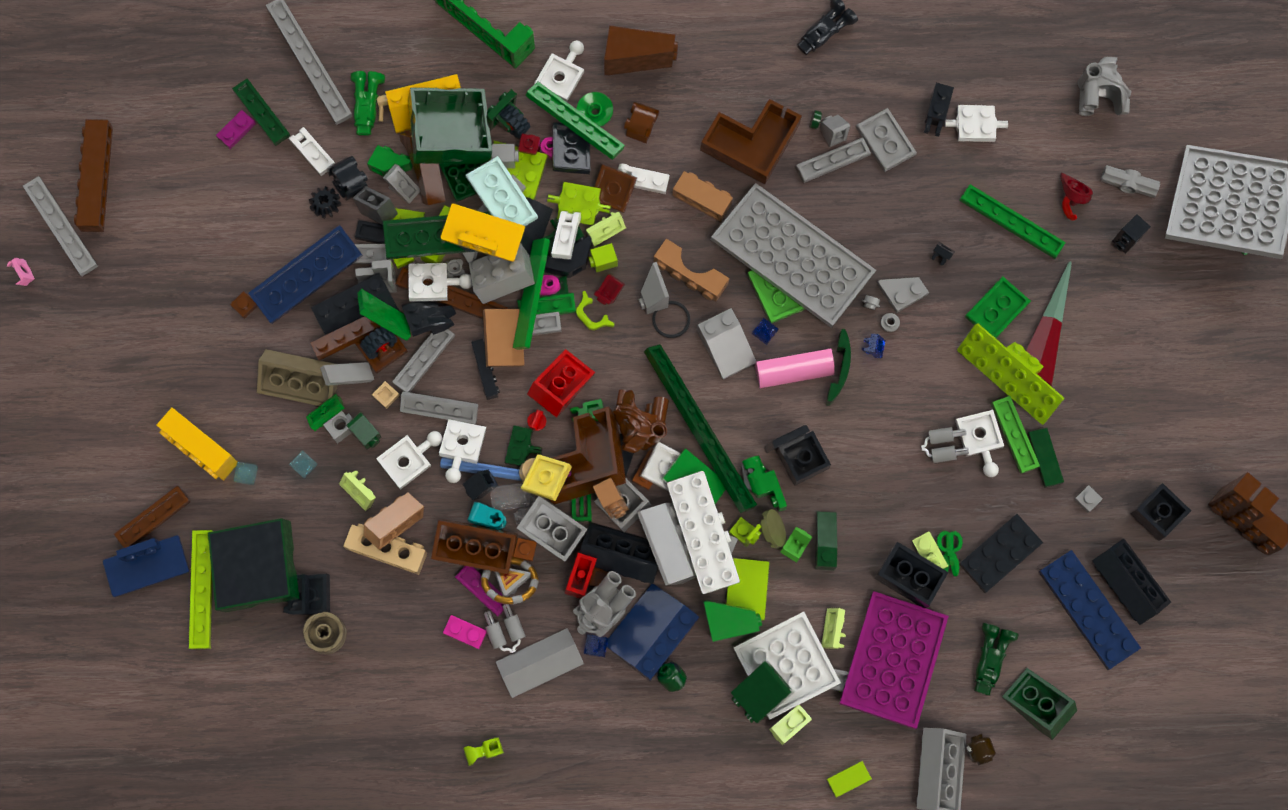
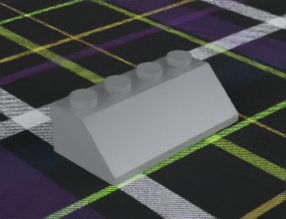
M663 503L637 512L665 585L683 584L696 578L697 576L673 503Z
M923 728L917 809H961L966 747L965 733L941 728Z

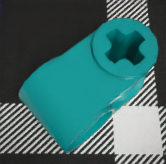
M479 502L473 503L467 521L475 525L502 530L507 524L506 517L500 510ZM498 517L501 519L500 521H496V523H494L493 519H497Z

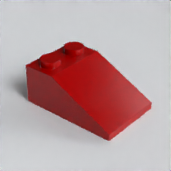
M565 349L532 383L527 395L557 418L592 378L595 372Z

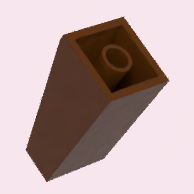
M609 26L604 58V74L616 75L672 67L673 61L677 60L678 42H675V34Z

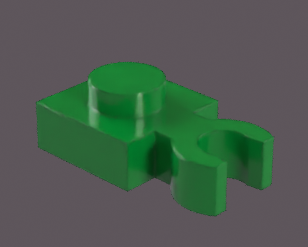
M599 399L583 403V408L572 407L570 411L572 414L578 413V416L590 413L598 421L593 415V411L604 408L603 401Z

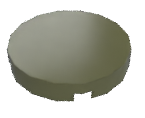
M773 509L764 511L762 513L764 519L761 520L764 538L767 542H771L772 548H780L786 542V531L782 518Z

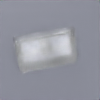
M523 483L497 486L491 491L492 508L503 510L531 506L530 493L521 489Z

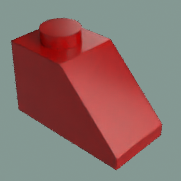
M581 553L577 554L565 594L579 599L585 596L597 560L596 558Z

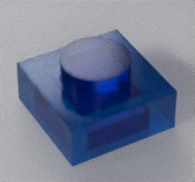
M587 634L584 654L605 658L608 638Z

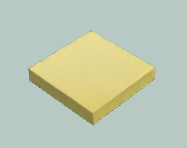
M537 454L521 489L525 492L556 501L572 466L568 463Z

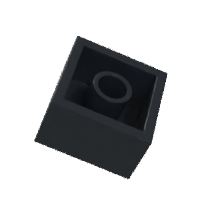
M814 431L780 446L777 450V454L794 486L828 470L831 466Z
M1162 483L1130 514L1160 541L1192 510Z

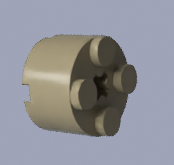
M322 612L312 615L306 621L303 634L306 644L311 649L320 654H333L344 645L347 629L337 616L329 612ZM324 630L327 631L329 634L328 636L323 637V634H321V632Z

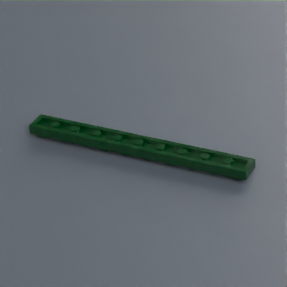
M661 344L648 347L644 351L646 357L739 512L743 513L755 508L757 503Z

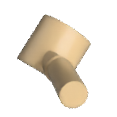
M386 95L377 98L379 122H383V106L388 105Z

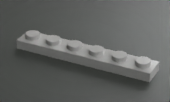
M38 176L23 185V188L79 274L84 276L97 268L98 265L42 179Z

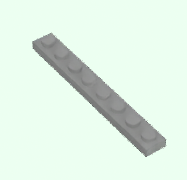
M275 0L267 4L266 7L336 125L353 117L285 1Z

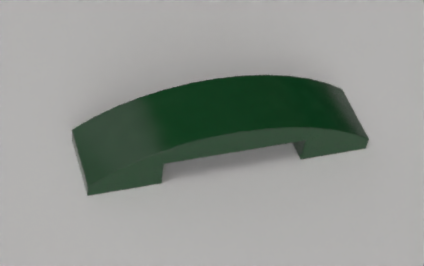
M841 329L836 352L843 353L838 384H830L826 406H830L838 397L849 373L851 347L846 329Z

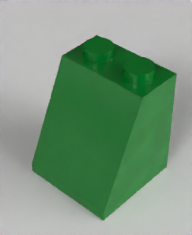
M710 600L703 601L713 642L760 631L759 626H762L761 617L753 609Z

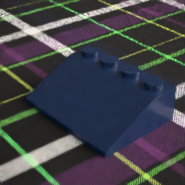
M651 584L604 643V646L650 682L660 667L664 665L697 623L699 616L658 586Z

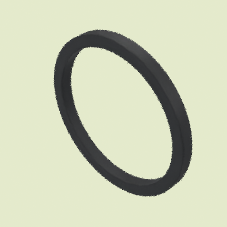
M669 301L668 304L678 305L686 312L688 318L686 327L680 333L674 335L661 332L655 322L658 310L654 311L652 321L655 330L660 335L667 338H676L683 335L689 328L690 314L683 304Z

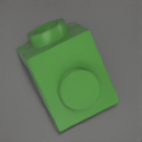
M795 527L780 553L797 563L812 536L804 530Z

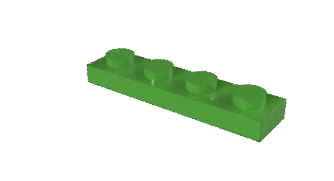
M1011 396L992 402L991 405L1020 474L1039 468L1040 465Z

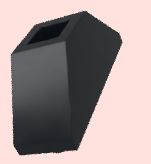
M591 236L587 238L582 237L575 242L571 259L552 258V255L548 256L544 272L571 278L585 270L592 247Z

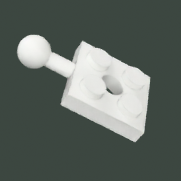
M577 40L570 44V53L566 60L551 54L534 83L536 84L539 81L566 102L584 74L583 68L572 64L576 55H580L584 51L583 43ZM558 74H561L565 77L562 81H556L554 79V77Z
M447 263L409 264V301H448L447 286L460 285L464 289L472 287L471 275L463 274L460 278H447ZM431 279L433 283L427 286L423 284V281Z
M990 410L956 419L957 429H966L967 435L960 436L963 448L968 447L970 451L969 454H966V457L982 453L985 462L983 467L984 474L987 477H995L998 474L999 468L997 464L992 462L989 451L1003 448L1004 443L994 411ZM975 429H982L985 433L984 437L978 438L975 435Z
M448 419L439 451V456L454 459L452 468L448 469L445 475L448 482L456 483L460 480L461 472L459 468L461 461L477 464L486 427ZM465 438L468 440V443L460 445L457 441Z
M432 431L428 434L427 440L418 447L406 435L376 459L401 490L431 467V464L422 453L431 446L440 445L442 435L437 431ZM403 457L409 459V464L406 467H401L398 464L399 460Z

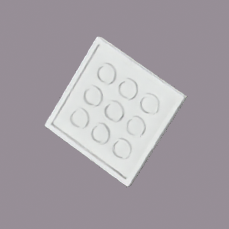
M805 612L734 647L748 676L764 661H769L794 691L789 698L768 715L769 719L841 684Z

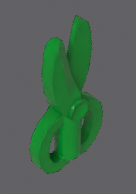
M943 531L937 537V546L940 551L945 552L943 557L948 567L944 568V570L948 572L950 565L952 574L956 577L959 573V561L955 552L961 549L963 540L956 531L950 533ZM946 535V548L942 546V537ZM954 536L958 540L956 548H954Z

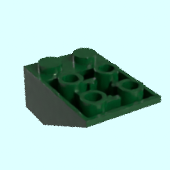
M439 164L442 175L456 202L477 194L466 178V174L480 167L481 164Z

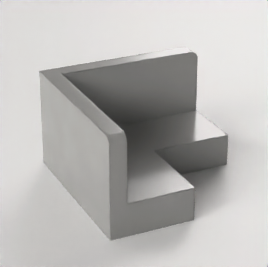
M391 260L372 261V267L355 269L358 284L380 273L390 293L397 292L395 284L396 271Z

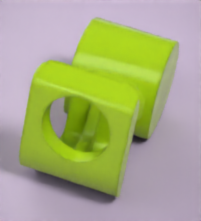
M499 738L484 741L481 747L467 746L463 748L469 766H472L478 758L485 756L489 759L504 753Z

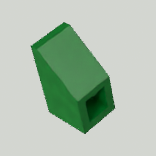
M377 145L367 163L370 171L382 177L387 174L394 164L399 165L404 172L410 171L413 167L408 156L404 154L398 155L391 148Z

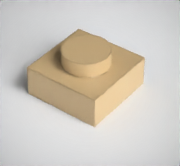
M386 381L372 394L386 409L400 396Z

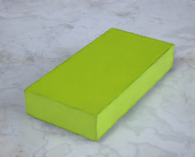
M863 761L826 780L834 796L837 798L872 778Z

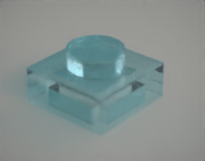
M302 450L289 465L305 479L318 464Z
M237 462L234 482L254 485L258 466Z

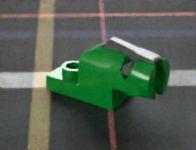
M760 456L743 460L741 468L744 483L748 490H751L757 498L772 494L770 499L773 507H777L778 512L786 510L787 504L775 471L772 470L765 473L767 470Z

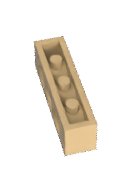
M358 524V526L351 525L343 546L346 550L417 575L420 574L427 556L424 546L417 543L409 545L405 543V539L396 537L388 543L391 544L390 551L384 553L373 544L370 546L363 545V541L366 538L363 536V524ZM403 550L410 552L409 557L406 559L400 558V553Z

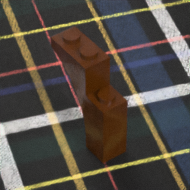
M411 128L404 130L405 133L399 134L400 141L404 145L414 167L423 204L433 205L445 202L439 164H414Z

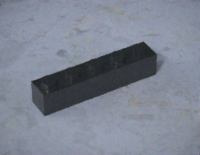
M483 339L472 341L487 400L497 398L500 391L498 386H495L497 380L496 376L492 375L493 367H486L485 342Z

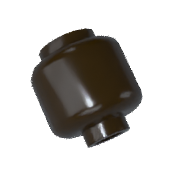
M982 734L971 737L972 742H969L966 746L971 761L978 763V765L993 761L992 757L995 756L996 752L989 737L983 738Z

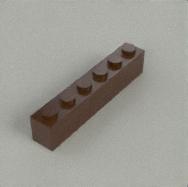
M85 120V126L82 127L84 142L80 147L82 161L79 162V171L81 175L77 181L79 196L76 197L77 214L74 215V223L81 232H104L113 126L108 120Z

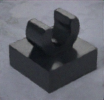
M939 242L933 250L936 253L932 256V260H935L936 256H941L943 260L940 265H944L947 259L950 260L955 251Z

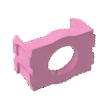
M14 258L8 262L7 266L15 268L20 278V281L16 283L17 285L27 286L35 279L26 260Z

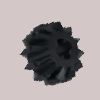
M326 186L323 191L317 188L318 193L312 192L313 198L309 199L311 211H315V216L321 215L324 219L327 214L333 217L332 212L338 213L337 207L341 206L339 194H335V189L329 190Z

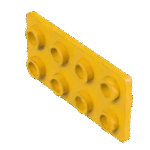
M452 204L441 234V240L514 262L525 226Z

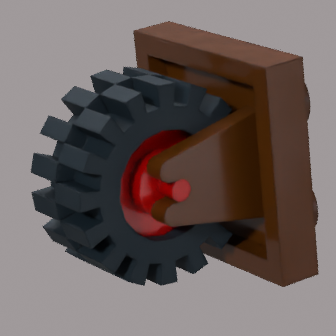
M383 327L375 329L365 339L355 343L376 373L408 352L397 335Z

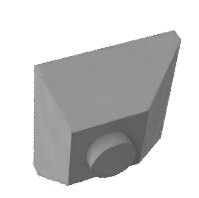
M657 262L652 264L641 290V298L638 299L641 309H645L646 314L668 308L669 295Z

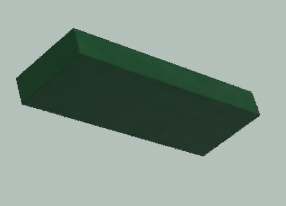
M1048 428L1028 432L1031 446L1040 465L1038 469L1044 488L1064 483Z

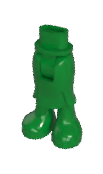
M356 71L351 73L350 78L355 84L354 126L357 128V135L370 136L376 119L378 85L384 84L385 75L369 71L368 91H364L367 74L364 71Z

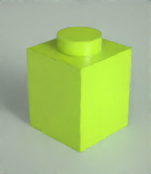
M612 243L590 250L591 256L588 257L591 268L595 267L596 273L618 266V260Z

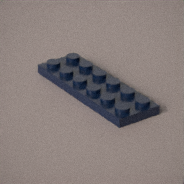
M339 225L248 294L269 322L273 324L363 257V255Z
M1072 550L1039 571L1044 581L1107 670H1110L1141 649Z

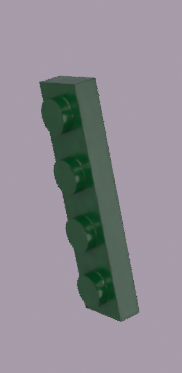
M248 78L232 88L275 146L290 137L287 129Z

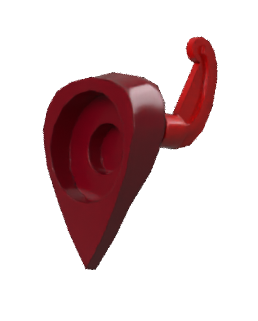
M1061 172L1062 186L1066 194L1062 201V208L1067 218L1073 221L1077 219V215H1073L1070 205L1075 206L1077 204L1089 203L1093 191L1084 183Z

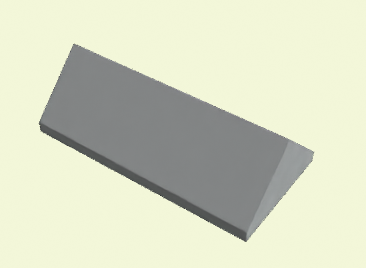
M568 628L496 661L512 698L584 664Z

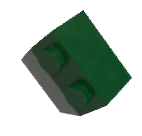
M1028 668L1025 669L1002 696L1029 723L1051 740L1056 737L1077 712L1076 703L1072 698Z

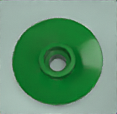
M590 92L579 100L577 110L601 127L612 118L613 104L605 94ZM598 110L599 113L594 115L592 114V111Z

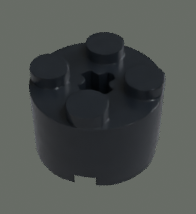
M353 156L346 157L327 168L329 177L331 175L334 177V181H332L334 187L342 198L346 197V201L353 198L367 186L366 181H368L366 174L357 168L358 164Z

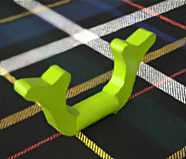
M583 291V299L576 309L577 317L589 330H597L605 326L613 328L614 323L608 320L607 315H604L603 319L597 323L592 322L587 317L583 308L588 304H592L593 299L587 296L586 291Z

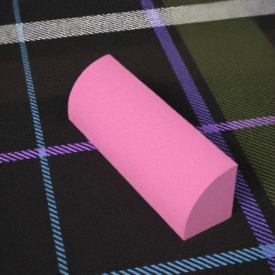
M832 349L756 362L755 369L759 388L834 375Z

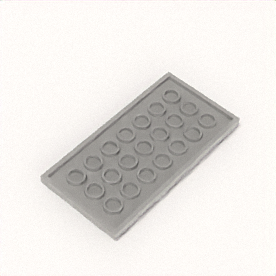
M756 183L710 239L831 328L876 272V269Z

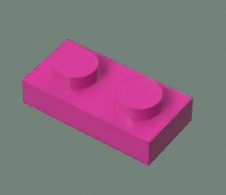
M451 615L443 634L476 649H480L487 632Z

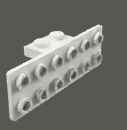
M704 471L668 482L667 486L702 594L739 583L740 579L728 542H731L728 530L724 531L722 524L725 523L722 512L718 513Z

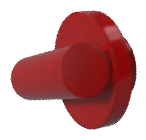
M536 410V412L529 415L527 423L530 429L534 431L544 429L547 420L543 411Z

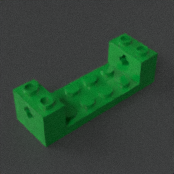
M435 0L436 4L515 69L535 50L534 32L528 25L524 26L519 22L505 36L501 30L494 29L486 18L482 19L473 7L466 6L463 0Z

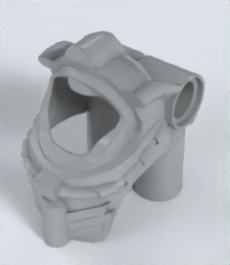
M1104 57L1099 63L1089 64L1079 78L1080 115H1093L1094 109L1098 108L1099 97L1108 98L1113 102L1116 115L1129 114L1131 90H1129L1122 81L1121 75L1117 72V57Z
M609 572L598 586L580 599V604L573 610L574 614L577 615L579 623L577 631L583 635L588 632L602 637L624 616L625 609L636 596V592L629 585H624L620 590L617 589L621 583V577L618 573Z

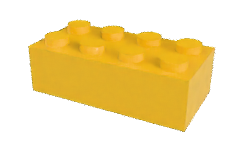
M171 408L157 423V426L161 429L159 433L165 439L175 445L186 456L189 454L188 457L201 468L203 467L213 478L217 479L219 477L224 481L238 465V462L227 451L174 408Z

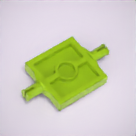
M568 182L563 183L560 196L549 194L548 198L552 199H547V202L558 204L557 219L560 218L561 211H568L571 214L580 212V223L592 226L595 225L596 216L599 211L610 214V210L607 209H611L609 205L600 204V188Z

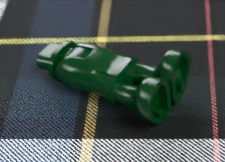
M983 623L984 645L981 647V657L976 668V679L974 681L976 682V687L974 691L990 696L991 689L995 688L993 684H996L999 679L1007 647L1011 642L1017 641L1019 634L1005 629L1000 630L997 626ZM999 633L997 648L994 649V641Z

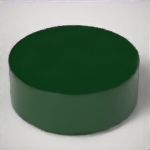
M814 110L809 128H818L822 117L821 111Z

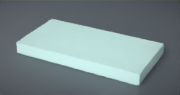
M498 156L466 174V178L492 216L524 226L538 219L537 214Z

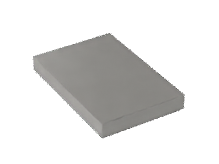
M888 108L856 125L858 132L864 138L884 172L917 154Z

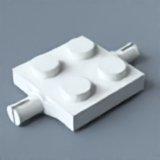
M958 105L956 120L946 119L944 122L945 127L956 128L958 141L995 142L996 129L1008 128V121H997L995 106Z

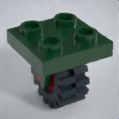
M512 89L508 93L504 92L499 97V102L495 106L491 105L488 108L487 123L490 131L498 124L506 132H510L511 135L520 139L521 135L525 134L531 126L527 122L528 120L523 117L524 114L515 106L517 93Z

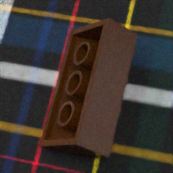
M440 519L438 520L431 559L509 574L518 533Z

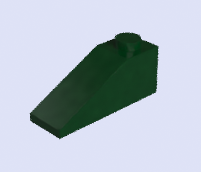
M817 511L815 569L834 571L837 568V513Z

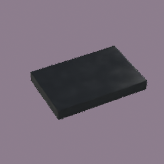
M553 122L552 125L553 171L590 174L591 171L590 143L563 123Z
M803 425L771 441L764 446L766 453H769L805 435L810 430L807 425Z

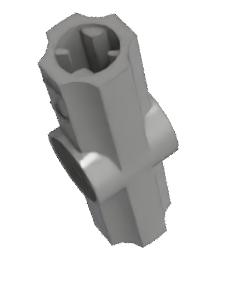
M1106 165L1101 176V182L1120 187L1121 191L1129 194L1140 193L1155 198L1160 187L1159 181L1143 177L1138 171L1131 169L1124 171Z

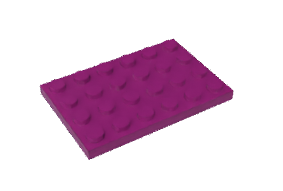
M873 591L839 704L916 730L949 616Z

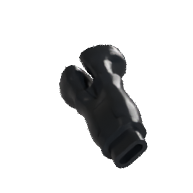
M831 0L828 13L825 16L822 15L821 19L806 31L797 47L805 55L811 51L814 52L817 48L823 46L834 34L839 33L840 29L847 25L855 24L858 21L857 15L849 8L845 10V4L842 0ZM839 15H841V17L834 23L833 20Z

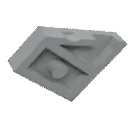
M919 277L887 279L877 282L896 313L929 294Z

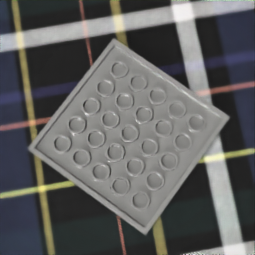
M1187 145L1165 239L1282 259L1288 234V161Z

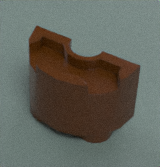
M634 102L631 108V113H633L631 119L627 118L624 129L627 130L626 136L647 144L660 111Z

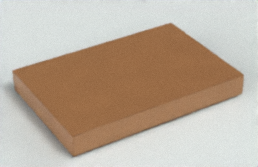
M520 309L483 310L486 367L524 366V349L517 350L513 348Z

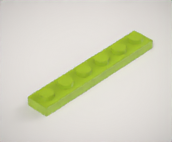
M213 530L192 531L189 649H211L212 570L208 532H213Z

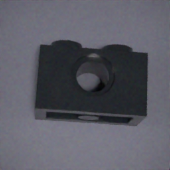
M1136 214L1120 230L1112 242L1119 251H1123L1126 254L1151 226Z

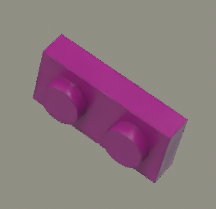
M241 110L216 134V137L231 149L256 125V122Z

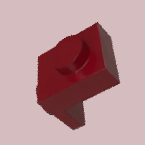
M531 134L521 135L519 152L536 155L537 152H540V137Z
M608 274L594 295L597 296V300L604 305L612 304L625 284L611 274Z

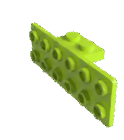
M978 323L974 325L957 349L960 354L1008 396H1011L1016 403L1042 425L1047 422L1064 400L1061 394L1037 375L1044 367L1037 358L1032 357L1025 351L1023 346L1016 342L1005 347Z

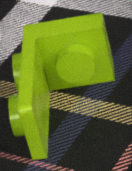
M740 517L729 531V534L748 547L750 543L754 545L759 539L762 526L758 524L756 527H753Z

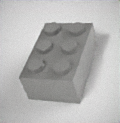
M521 243L514 262L487 255L469 263L473 291L483 304L535 284L529 254Z

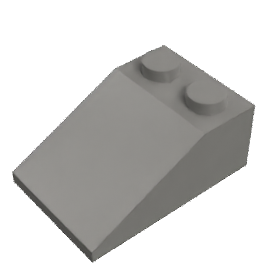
M732 308L697 325V333L723 380L756 364V359Z
M540 496L537 497L517 527L518 530L565 562L588 530Z

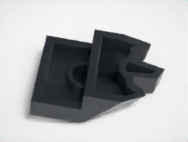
M414 301L402 306L413 337L430 330L435 335L454 326L453 321L449 319L456 314L451 305L446 306L432 301Z
M330 574L297 575L299 599L287 601L288 605L284 607L283 613L292 615L330 613Z

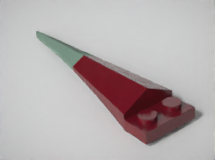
M1071 261L1067 264L1026 349L1032 357L1037 358L1039 363L1044 366L1037 375L1050 386H1052Z

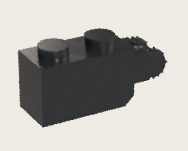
M936 82L924 122L926 123L924 133L928 134L931 128L930 125L937 126L935 136L939 137L946 120L954 87Z

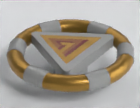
M513 557L512 564L519 565L526 571L511 568L509 574L494 571L503 596L490 588L488 580L492 571L484 569L481 576V585L486 595L502 604H517L529 599L537 590L539 583L537 572L530 563ZM531 577L529 589L525 593L508 597L516 593L517 588Z

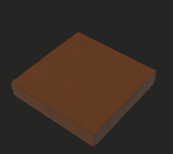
M602 164L594 186L601 189L600 204L609 205L611 208L625 213L638 177Z

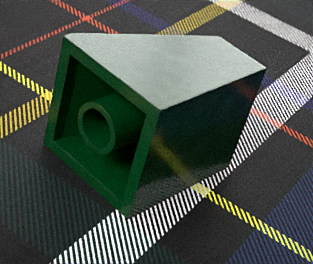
M764 661L730 693L733 695L731 699L736 706H742L745 709L746 713L744 715L751 723L755 721L758 724L789 698L794 691L769 661Z

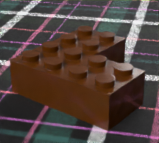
M769 99L751 129L719 112L701 142L700 151L766 184L799 127L802 115L787 108L785 116L782 118L784 106Z
M609 406L593 411V415L600 424L597 423L590 413L573 417L577 450L552 458L572 466L570 470L572 474L570 477H567L556 501L550 500L554 505L595 493L593 486L609 478L613 480L616 486L626 483L618 422Z
M1247 472L1223 486L1208 505L1212 507L1211 510L1215 514L1225 518L1229 526L1237 528L1246 540L1256 544L1260 552L1271 555L1282 550L1287 545L1288 524L1270 510L1279 498L1268 488L1264 487L1252 502L1249 500L1262 483Z

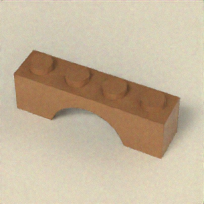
M666 239L654 255L653 262H657L660 270L670 272L674 279L678 281L681 279L687 283L686 285L690 289L700 291L707 300L717 302L729 284L730 278L714 268L706 273H694L688 270L681 259L682 248Z

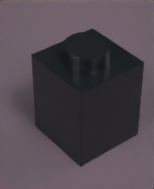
M488 469L478 471L464 482L463 486L466 489V494L472 500L485 497L498 484Z

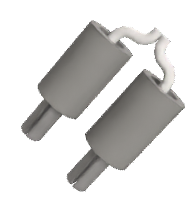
M952 427L929 430V437L925 439V444L921 446L922 451H925L928 457L933 458V463L957 460V456L969 454L968 447L955 449V446L931 449L932 455L929 454L925 447L929 439L931 445L954 441V437L967 435L966 429L953 431Z
M504 604L502 607L507 619H504V623L511 641L518 640L517 644L512 649L502 647L507 642L499 622H494L490 611L484 613L489 625L485 629L493 649L499 647L502 651L513 653L516 651L515 648L520 645V639L526 636L518 615L513 616L509 604H506V606Z

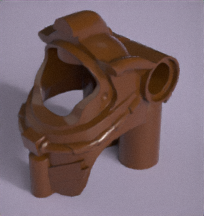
M619 390L616 402L617 407H615L613 413L623 435L622 450L630 453H636L640 449L648 450L667 435V428L665 426L669 404L667 398L655 397L653 403L646 404L644 412L636 406L635 395L632 390Z

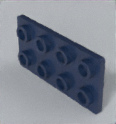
M178 535L161 541L153 538L117 550V556L103 560L113 597H118L189 573L187 560Z

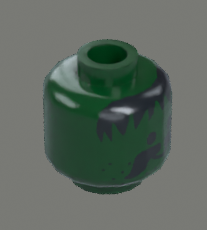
M669 662L660 667L657 679L666 690L675 692L685 686L687 676L677 663Z

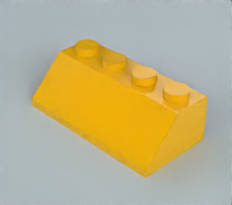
M458 75L385 91L396 134L410 129L408 109L410 87L457 89L461 88Z

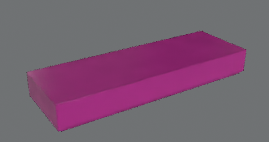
M464 566L455 578L499 617L504 611L502 607L504 604L496 602L486 595L481 585L482 575L474 567ZM488 581L490 588L499 595L503 596L502 593Z

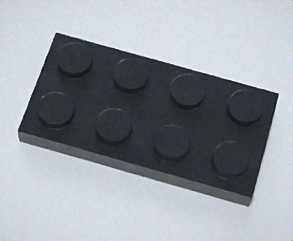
M1016 514L961 561L959 565L980 589L987 593L1042 545L1043 542L1024 520Z

